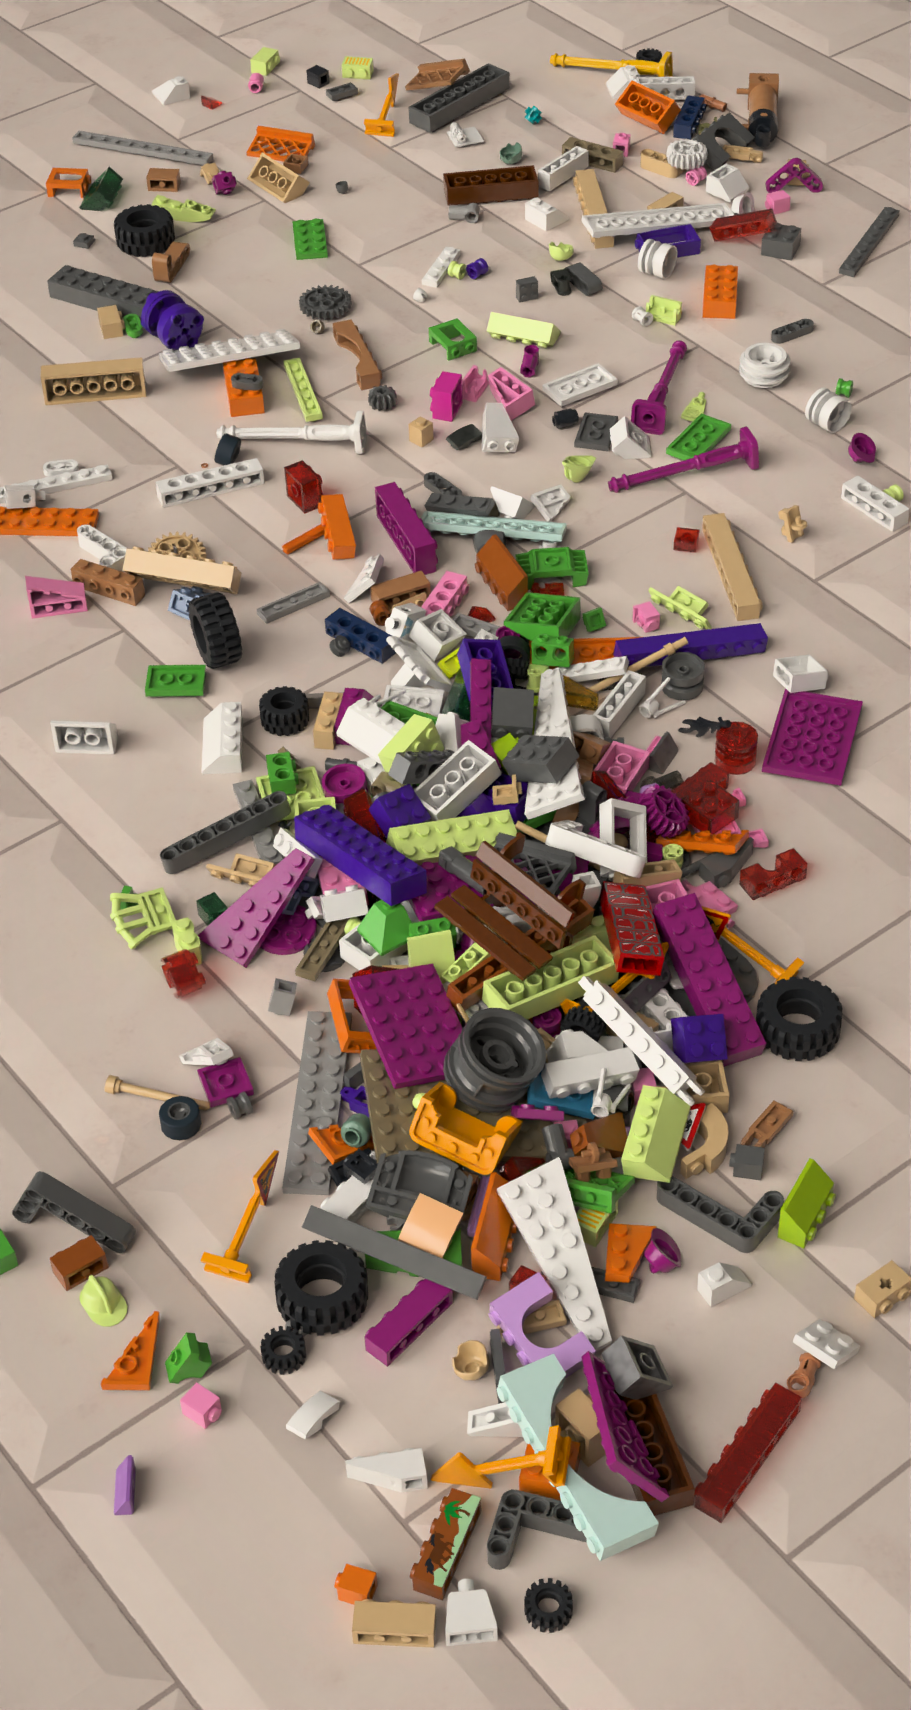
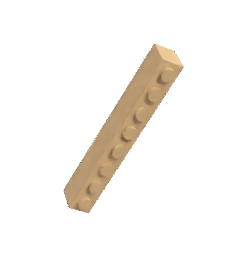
M594 169L576 170L575 177H573V185L575 186L576 194H578V202H580L583 215L608 213ZM590 234L591 243H594L595 249L614 247V237L603 236L595 238Z
M725 513L703 515L702 531L737 621L758 619L763 608L762 601L758 599L757 588L753 587V578L749 576L748 565L744 564L743 553H740L739 543L735 541L734 531H731L730 520L726 519Z

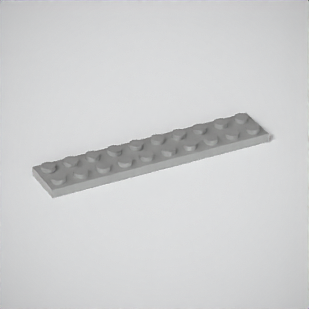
M308 1011L282 1186L283 1194H330L332 1177L328 1172V1168L332 1164L310 1137L308 1131L310 1127L327 1129L329 1125H339L342 1102L340 1091L344 1086L348 1053L341 1052L332 1012ZM345 1012L349 1030L351 1031L352 1013Z

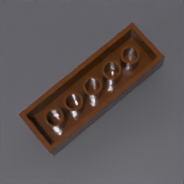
M534 165L443 173L444 193L448 206L493 201L502 202L504 200L515 201L539 197V181Z
M614 1390L620 1400L625 1402L627 1410L624 1413L628 1421H634L649 1452L646 1459L652 1467L657 1469L660 1475L656 1479L659 1486L666 1488L669 1494L666 1500L660 1502L637 1485L631 1484L637 1501H645L654 1516L694 1505L695 1488L657 1394L635 1400L621 1396Z

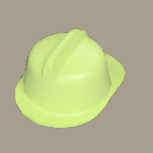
M90 1275L89 1281L86 1282L80 1292L79 1300L81 1305L96 1324L106 1327L119 1324L127 1314L125 1299L110 1279L103 1276L94 1277Z

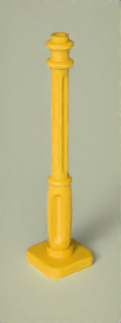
M669 51L665 52L659 63L645 60L622 59L621 61L579 58L569 57L566 54L559 56L558 53L550 57V64H553L554 67L561 65L563 68L566 66H581L618 70L620 67L632 65L636 67L640 75L673 76V54Z

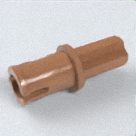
M703 94L699 96L705 97L704 103L710 109L715 108L724 112L727 108V103L717 100L716 97L711 98Z

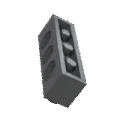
M449 749L445 751L433 750L427 752L420 750L419 752H398L395 755L388 775L402 785L421 784L455 752Z

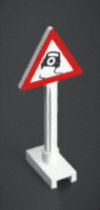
M670 1023L665 1024L666 1030L654 1033L673 1052L672 1030ZM705 1103L690 1106V1113L681 1141V1146L687 1151L691 1150L706 1109Z

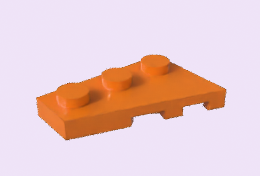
M609 1223L605 1281L630 1283L640 1264V1259L651 1241V1232L657 1226Z

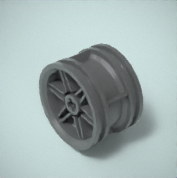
M503 1008L483 1009L472 1015L446 1053L443 1065L447 1084L456 1091L457 1098L467 1106L486 1113L508 1111L512 1105H517L528 1090V1087L543 1069L546 1061V1048L538 1030L523 1016Z

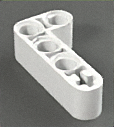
M81 525L77 528L79 546L100 559V565L124 572L123 564L127 549L125 546L90 525Z

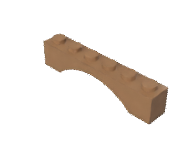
M352 319L333 323V336L337 345L351 351L360 360L356 366V380L360 389L366 390L374 386L379 387L381 385L382 372L380 369L378 370L376 360L373 361L372 353L368 351L367 343L363 342V336L359 334L357 325H354Z

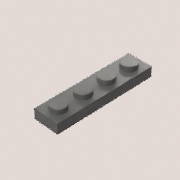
M431 493L424 506L427 511L488 516L495 502L493 498Z

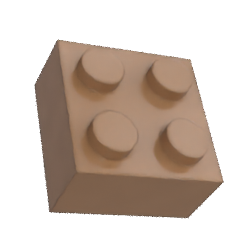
M292 153L283 162V166L296 174H301L309 165L308 156Z

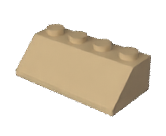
M263 152L247 178L284 203L302 196L310 183Z

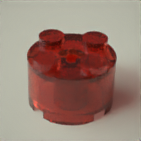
M183 949L160 959L161 962L165 963V965H162V970L169 987H174L177 991L173 993L175 998L178 999L200 990L202 985L206 984L202 972L197 970L196 964H198V960L194 952Z

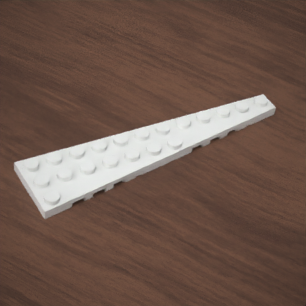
M559 667L553 670L548 669L541 674L534 735L569 737L575 747L562 672ZM577 760L557 784L528 782L524 813L528 820L585 800Z

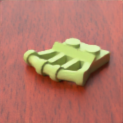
M163 887L140 894L112 893L110 895V901L112 902L110 917L116 923L117 927L115 929L117 934H120L129 943L128 946L131 950L136 948L148 936L172 929V923L176 921ZM121 902L138 903L136 906L120 910ZM142 912L144 918L124 923L123 917ZM145 925L148 927L137 937H134L128 931Z

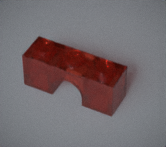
M792 848L776 855L775 870H766L759 863L740 870L739 885L752 900H756L805 879L808 863Z

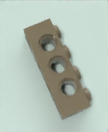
M570 137L562 145V155L576 146L588 150V166L614 173L623 166L624 151L573 137Z

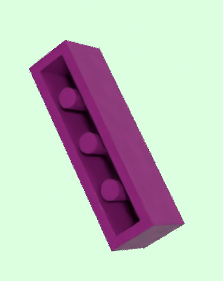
M427 1279L420 1280L414 1290L408 1295H404L392 1311L386 1312L382 1320L375 1327L369 1328L364 1336L365 1350L388 1367L453 1304L452 1290Z

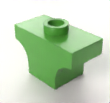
M188 1332L185 1333L165 1361L169 1383L176 1384L186 1378H202L212 1364L208 1344L198 1342L195 1333Z

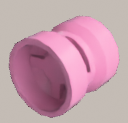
M700 166L686 173L687 182L692 186L697 185L706 178V169Z

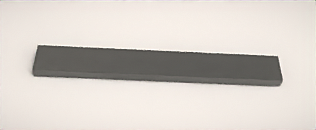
M313 1205L310 1206L302 1228L344 1244L354 1250L478 1300L487 1279L484 1275Z

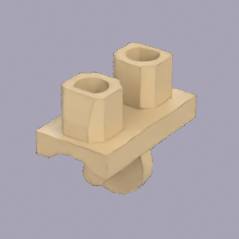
M798 505L784 508L778 512L779 519L784 520L785 524L781 529L782 535L787 536L788 542L792 543L796 538L804 535L803 529L807 527V521L801 520Z

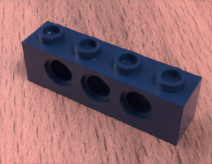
M687 95L681 111L674 122L673 138L691 140L693 134L696 133V128L699 127L703 113L706 112L707 104L704 103L705 97Z
M338 608L325 618L326 634L333 638L339 635L344 636L349 641L350 647L383 664L396 654L395 650L386 641L392 635L344 609Z

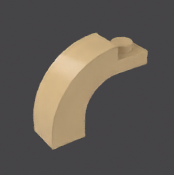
M713 1103L706 1106L697 1131L705 1140L704 1145L681 1159L680 1174L685 1179L699 1174L703 1169L711 1174L719 1168L725 1159L728 1144V1125L723 1114Z

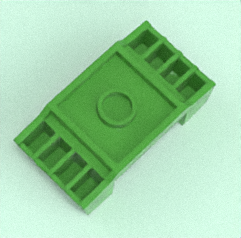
M559 547L531 549L527 553L515 554L516 561L528 576V590H534V578L571 576L573 587L584 586L587 583L589 572L585 550Z

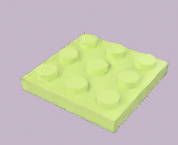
M315 766L293 771L298 773L299 785H296V794L287 795L291 812L287 817L277 822L294 819V801L325 798ZM268 775L256 777L261 799L272 794Z

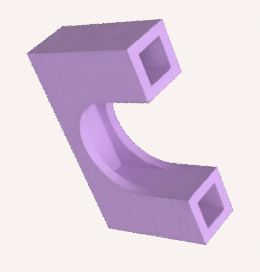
M538 1272L492 1301L488 1315L495 1326L499 1325L504 1333L502 1335L509 1346L513 1345L518 1351L516 1355L523 1366L554 1354L566 1372L565 1378L584 1367L581 1357L586 1352L590 1351L596 1355V1350L582 1331L553 1348L538 1347L526 1338L522 1329L523 1322L531 1313L550 1302L553 1296L552 1289Z

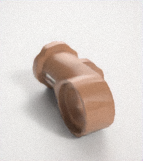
M810 1353L800 1355L798 1370H795L787 1379L788 1392L795 1399H802L809 1395L815 1383L814 1376L816 1370L822 1364L821 1360ZM795 1383L805 1386L800 1390L792 1388Z

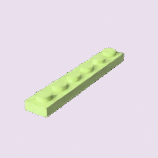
M300 358L283 360L284 368L306 422L323 419L322 411Z

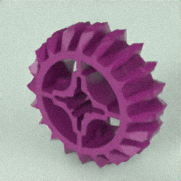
M656 784L647 788L638 798L637 804L646 806V825L650 827V831L654 830L656 835L661 834L663 838H672L680 835L686 829L690 819L688 816L689 811L685 809L686 804L681 802L682 798H678L676 793H672L670 788L666 789L663 785L658 786Z

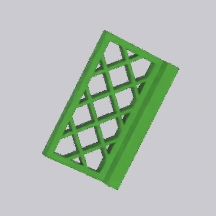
M574 1169L564 1170L574 1206L610 1214L616 1210V1201L635 1183L634 1176L612 1172L611 1178L602 1179L598 1178L596 1171H591L590 1180L584 1182L575 1178Z

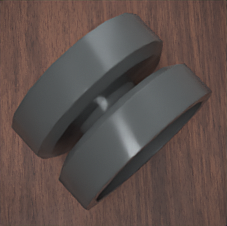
M678 652L667 656L662 662L661 684L668 677H670V681L662 689L664 694L676 700H690L699 696L703 691L705 664L703 660L689 652Z

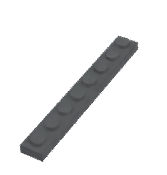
M884 207L841 265L839 274L855 277L899 217L900 210Z

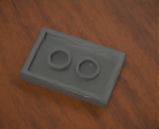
M585 412L574 447L609 451L611 445L610 428L618 422V416Z

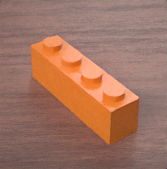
M343 494L322 495L321 503H318V512L322 514L321 524L325 526L324 537L328 539V552H331L332 559L354 558L356 544Z

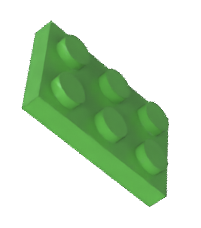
M148 665L145 696H203L206 665Z

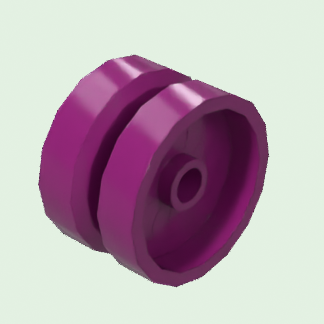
M344 763L328 769L323 775L322 787L325 798L335 797V805L343 803L344 811H348L349 815L351 814L350 806L366 794H369L365 773L354 764Z

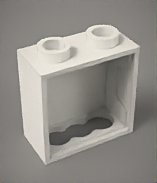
M809 654L776 658L773 676L790 693L825 689L828 671Z

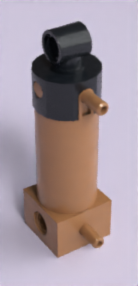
M749 73V87L737 88V94L748 95V124L742 125L755 137L753 142L759 147L769 146L778 133L777 103L779 74Z

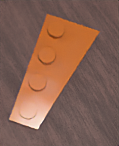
M722 830V833L711 834L710 831H701L694 835H691V831H683L680 835L672 838H663L660 834L656 839V843L662 844V847L668 844H678L687 852L700 850L704 853L723 852L725 855H732L749 839V830H741V834H731V830Z

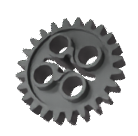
M318 285V288L312 287V290L307 289L306 293H302L299 300L300 311L306 314L307 317L312 316V319L318 317V320L321 318L327 320L329 317L333 319L334 316L339 318V314L345 315L344 312H349L348 309H351L352 305L351 295L348 294V291H344V288L339 289V286L333 288V285L329 287L326 285L320 287Z

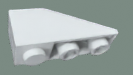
M407 1448L400 1452H383L375 1456H358L351 1460H345L348 1478L402 1493L428 1489L422 1448Z

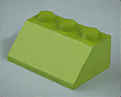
M809 1158L780 1210L777 1238L801 1248H805L808 1240L813 1241L817 1232V1224L823 1223L826 1216L825 1210L827 1206L831 1207L836 1197V1194L833 1193L834 1182L814 1159Z

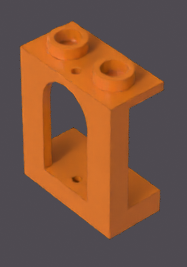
M52 168L46 181L48 197H54L57 189L60 188L80 189L81 198H84L85 193L88 192V186L91 184V175H89L88 169ZM60 174L81 175L82 178L79 180H60Z

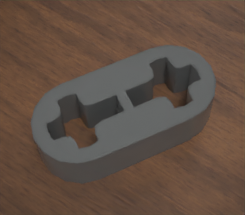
M236 373L231 376V384L236 389L257 391L263 388V378L255 374Z

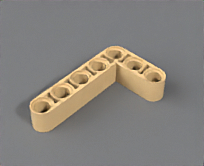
M651 149L641 151L640 167L642 169L668 178H677L687 170L672 167L667 161L666 154Z

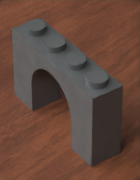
M729 112L725 116L721 115L717 122L714 121L709 128L706 127L701 132V135L697 134L693 141L698 140V142L706 145L708 151L706 163L715 171L726 164L731 157L717 143L715 137L723 138L731 145L748 147L755 137Z

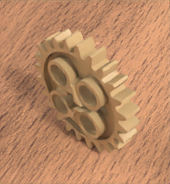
M178 531L175 535L169 532L168 537L162 534V539L156 538V543L151 542V547H148V552L158 550L162 552L161 554L168 555L169 552L174 553L173 546H175L177 554L180 555L179 557L186 558L188 555L197 557V560L204 561L205 558L207 559L203 542H199L198 537L193 539V534L187 537L186 532L182 535H179Z

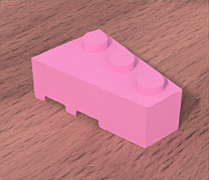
M502 367L488 375L490 390L497 403H503L511 421L535 406L533 390Z
M25 576L32 619L88 611L84 583Z

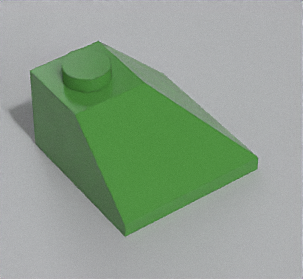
M380 900L373 904L358 926L357 932L383 956L407 943L409 924L412 922L401 903L390 906L383 900Z

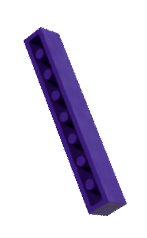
M761 623L616 640L614 657L627 656L629 667L663 649L664 645L672 644L683 637L687 639L688 644L675 650V652H689L697 655L702 660L764 653L768 636ZM668 655L645 667L662 665V662Z

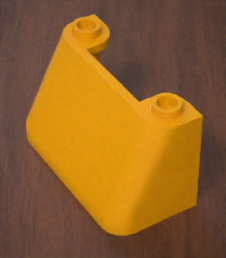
M439 1082L422 1096L410 1126V1137L414 1142L479 1174H490L495 1170L517 1136L523 1121L510 1115L501 1117L495 1127L455 1108L457 1102L456 1091L451 1086Z

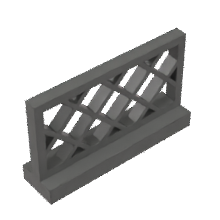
M499 832L496 836L494 848L500 852L515 836ZM526 839L522 853L517 854L511 860L519 868L529 866L530 870L525 872L529 876H533L538 883L543 884L552 881L551 887L545 888L553 895L569 873L573 874L577 869L575 853ZM514 859H521L525 861L515 863ZM539 864L543 866L534 869L532 865ZM557 869L561 872L552 874L551 870ZM548 871V876L542 878L537 877V874Z

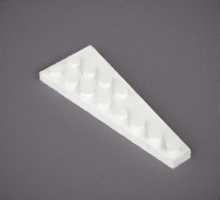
M558 1157L497 1188V1193L577 1333L582 1331L597 1352L612 1344V1338L562 1162Z

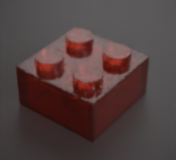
M677 527L673 550L696 552L700 530Z

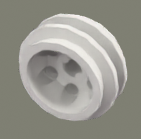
M757 343L751 345L741 354L739 360L740 375L748 384L754 387L771 388L778 386L790 373V357L782 347L776 344Z

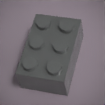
M523 735L513 749L507 753L502 764L511 779L512 775H516L517 781L557 784L577 760L579 754L569 737Z

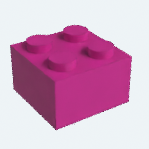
M442 371L441 375L436 378L434 387L430 389V397H432L430 411H432L433 419L452 422L463 403L462 374Z

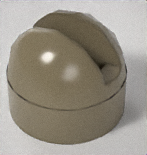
M313 320L311 322L310 329L312 332L322 333L325 326L322 321Z

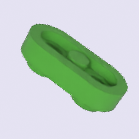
M128 314L123 317L128 336L138 338L143 334V328L138 315Z

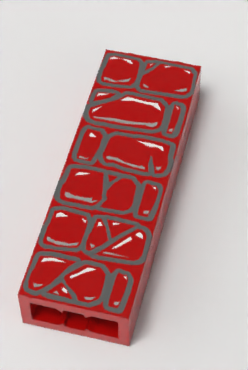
M603 881L599 900L616 972L660 976L665 957L646 886Z

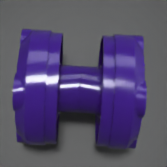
M163 290L157 293H150L147 296L141 314V325L145 330L159 338L163 345L173 351L179 350V347L189 346V348H192L198 344V339L203 330V315L191 305L186 304L173 291Z

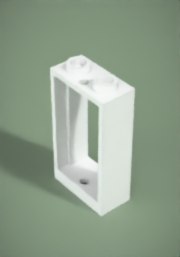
M613 798L599 804L600 839L615 844L614 816L630 819V850L647 857L646 806ZM600 865V876L607 877L610 881H613L615 870Z

